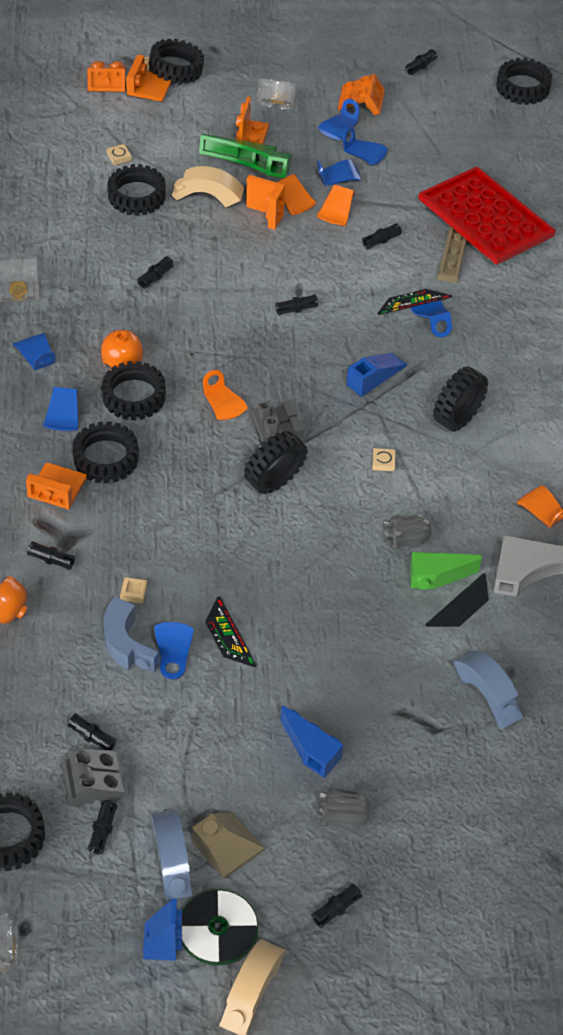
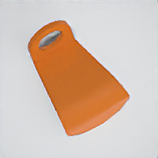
M295 174L276 182L285 185V205L291 215L302 213L316 205V201L308 194Z
M334 184L316 217L329 223L346 226L352 197L355 196V192Z
M211 370L204 376V395L211 405L217 420L232 419L245 412L248 406L237 394L225 386L224 375L220 370ZM213 375H218V381L213 385H209V378Z
M543 485L528 492L517 501L518 505L528 509L549 528L563 519V509L551 492Z

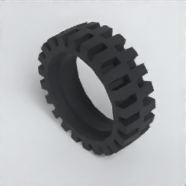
M171 38L167 39V41L162 39L160 42H155L151 47L149 56L150 70H153L155 75L158 74L157 77H164L165 81L170 79L172 83H175V81H178L179 84H183V81L185 83L194 82L202 74L204 54L196 45L192 46L190 42L186 44L185 40L179 42L178 39H174V41ZM168 56L185 59L191 64L175 65L162 58Z
M516 58L515 61L510 59L509 62L506 61L500 66L496 84L497 91L500 92L501 96H504V99L508 100L510 98L512 103L515 101L520 105L522 102L525 105H529V102L532 105L536 104V102L540 103L549 95L552 73H550V69H547L545 64L541 65L540 61L535 63V59L527 61V58H523V60ZM524 75L535 78L541 84L534 87H521L510 82L508 78Z
M130 164V168L125 165L123 170L118 168L116 172L109 176L108 199L111 206H114L116 210L119 209V212L124 213L126 211L127 215L134 213L135 216H139V213L142 212L143 215H147V211L153 213L154 208L158 210L160 205H163L166 198V185L164 176H162L160 171L157 172V169H151L148 165L143 168V164H138V167H135V164ZM142 182L154 187L155 191L143 197H129L120 193L118 189L125 184Z
M127 361V365L123 362L119 363V368L113 366L112 371L108 370L106 376L103 377L102 398L104 406L108 408L111 414L114 412L116 417L119 418L122 415L124 420H127L128 417H131V421H136V417L143 420L145 415L151 417L153 412L158 413L159 408H162L166 399L165 378L160 370L157 371L155 366L150 367L149 363L146 362L144 365H141V361H136V364H133L132 361ZM141 380L151 384L155 392L144 400L133 402L118 398L113 393V389L124 381Z
M469 366L460 368L457 373L452 375V379L447 380V385L442 387V393L438 395L437 398L439 400L435 402L434 406L436 407L433 409L434 420L454 432L465 427L467 421L470 422L472 416L477 414V409L482 405L481 401H484L486 397L484 394L488 391L489 383L486 376Z
M102 421L98 422V426L92 423L89 425V429L84 427L82 433L78 432L76 438H74V465L78 472L86 474L88 480L92 481L95 478L96 483H100L101 479L104 480V484L109 483V479H112L113 482H118L120 477L123 480L127 478V474L131 475L133 469L137 467L139 460L137 438L131 430L128 431V427L125 425L121 428L120 423L116 422L114 426H112V421H107L106 425H103ZM99 441H115L127 449V454L124 458L111 464L92 462L85 457L84 452L87 447Z
M291 431L278 432L275 434V437H269L268 442L264 441L261 444L262 447L255 450V455L250 456L249 459L251 461L246 463L244 477L261 494L273 493L274 489L277 491L281 485L285 486L287 480H292L294 478L293 474H297L300 471L298 468L304 465L303 461L306 460V454H308L307 446ZM282 455H284V456L282 457V459H281L273 468H271L270 470H268V469L270 468V466H271L278 458H280Z
M9 792L6 793V797H2V793H0V813L12 812L24 816L31 824L32 832L29 839L22 846L9 851H0V869L4 867L5 871H11V866H15L16 870L22 868L21 863L23 862L25 865L29 864L31 857L35 859L38 856V850L42 849L43 841L45 840L43 816L35 803L32 804L31 799L28 797L24 800L23 795L17 794L16 797H13V794Z

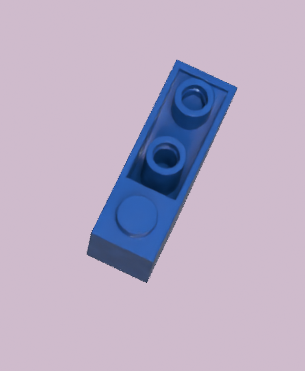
M393 353L363 357L348 367L347 386L362 397L405 368L407 364Z
M283 705L281 707L280 721L305 766L325 778L341 760L343 744L335 736H330L322 731L317 724L308 722L297 711L290 710Z
M177 899L170 900L145 922L144 959L176 961L177 951H182V909H177Z

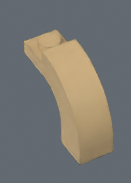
M197 166L185 170L184 177L175 182L172 196L175 200H179L194 192H206L215 196L226 208L241 201L244 187L235 177L221 169Z
M262 939L256 943L243 963L226 1001L228 1004L220 1023L221 1027L238 1035L248 1034L263 993L269 982L278 973L286 952L285 949Z

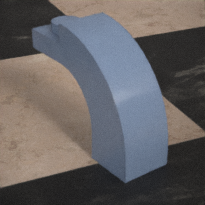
M114 596L106 608L103 618L104 641L108 653L114 661L127 670L134 663L141 669L155 672L159 666V652L134 641L127 634L136 619L135 605Z
M471 651L453 661L462 683L473 684L482 692L499 728H505L523 718L515 699L518 693L505 671L493 658L481 651Z
M177 810L151 814L165 899L167 901L192 896L190 871L179 814Z

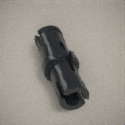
M429 49L423 55L416 56L414 61L406 65L405 68H409L406 70L407 73L413 75L418 70L425 69L429 63L437 59V56H434L437 54L436 51Z
M395 223L387 228H380L375 233L362 238L363 246H366V249H370L375 245L385 244L388 242L387 240L402 234L401 227L398 226V223Z
M165 256L157 264L151 265L148 271L137 279L139 286L146 289L154 281L160 280L164 273L174 267L172 259Z
M316 294L301 298L296 296L292 300L276 302L275 307H278L276 309L277 315L290 312L300 313L301 310L318 307V302H315L318 301Z
M32 541L27 549V555L42 559L49 565L55 564L71 570L75 563V556L60 552L53 546L47 547Z
M77 713L70 718L67 726L83 736L86 742H92L103 750L112 751L117 739L103 732L96 723L92 724L86 721Z
M102 801L98 818L92 825L94 831L87 849L92 852L94 848L93 853L97 855L104 853L108 835L113 831L112 822L118 806L114 803L111 807L113 803L111 801Z
M352 883L340 894L331 896L324 906L311 914L314 923L319 928H322L334 917L343 915L350 905L362 898L359 888Z

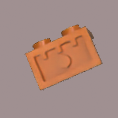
M137 54L126 77L127 95L163 101L172 82L170 79L165 81L164 77L159 78L157 77L158 74L155 75L153 72L147 71L144 56Z
M93 61L87 68L88 91L125 92V71L127 65H122V62L113 61L110 65H104V61Z
M376 74L366 75L361 79L345 83L342 86L338 109L341 111L345 100L353 99L358 104L365 102L367 109H370L373 115L380 114L385 89ZM350 103L347 104V108L354 106Z
M247 96L245 103L241 104V115L237 116L236 126L239 127V130H237L236 139L264 144L269 130V123L251 121V97Z
M248 175L246 206L265 212L266 219H268V228L275 230L284 216L285 185Z
M47 462L38 476L31 473L27 476V496L69 510L87 479L86 474Z

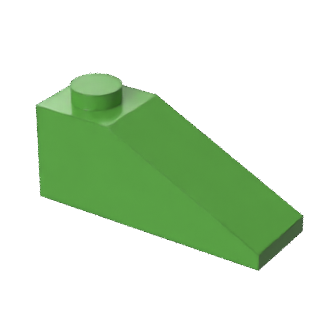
M412 552L411 588L421 590L435 589L479 573L482 556L476 554Z

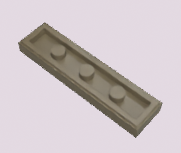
M451 226L437 280L457 283L467 240Z

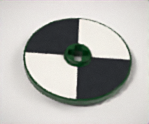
M227 890L203 892L192 898L182 910V945L194 959L202 963L216 966L234 963L246 956L256 942L258 936L257 915L251 904L234 892ZM216 923H221L222 928L219 932L216 931Z

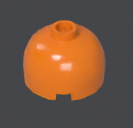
M120 329L112 331L102 342V362L105 365L111 366V369L113 366L119 368V363L122 362L127 365V361H132L133 364H136V361L142 362L143 347L140 339L129 330Z
M8 576L0 585V624L11 623L16 618L21 619L28 610V607L25 606L27 592L24 586L11 576Z

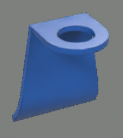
M353 99L345 100L342 104L341 114L325 120L318 126V129L331 139L343 140L346 128L349 126L354 127L358 123L360 113L358 103ZM347 104L354 105V114L348 112Z
M351 126L347 127L343 134L344 152L367 161L371 166L378 164L387 154L388 148L382 144L356 140L355 130ZM351 132V138L347 142V134Z
M342 160L325 169L322 168L320 161H317L318 173L325 186L349 180H361L360 173L351 160Z
M434 301L411 308L415 315L430 318L431 331L435 336L445 337L451 332V314L441 301ZM443 320L446 322L447 328L444 332L440 333L436 330V324Z
M44 333L13 343V346L21 352L34 371L55 364V353L51 351Z
M53 388L43 427L60 431L78 430L77 389Z
M163 622L154 626L161 654L160 672L165 678L178 679L185 672L194 629L187 624L179 622ZM169 663H176L180 667L177 673H169L165 668Z

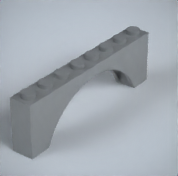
M504 535L494 592L517 596L527 586L540 579L563 574V546Z

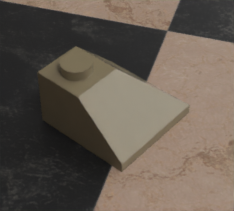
M233 812L212 813L192 827L193 845L223 879L265 850L263 845Z

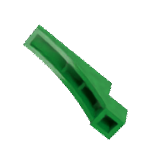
M201 134L199 154L243 164L257 169L268 176L286 178L290 172L292 154L276 152L277 146Z

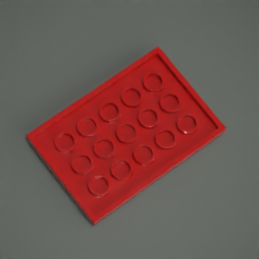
M477 166L419 193L418 199L496 265L555 236L556 230Z

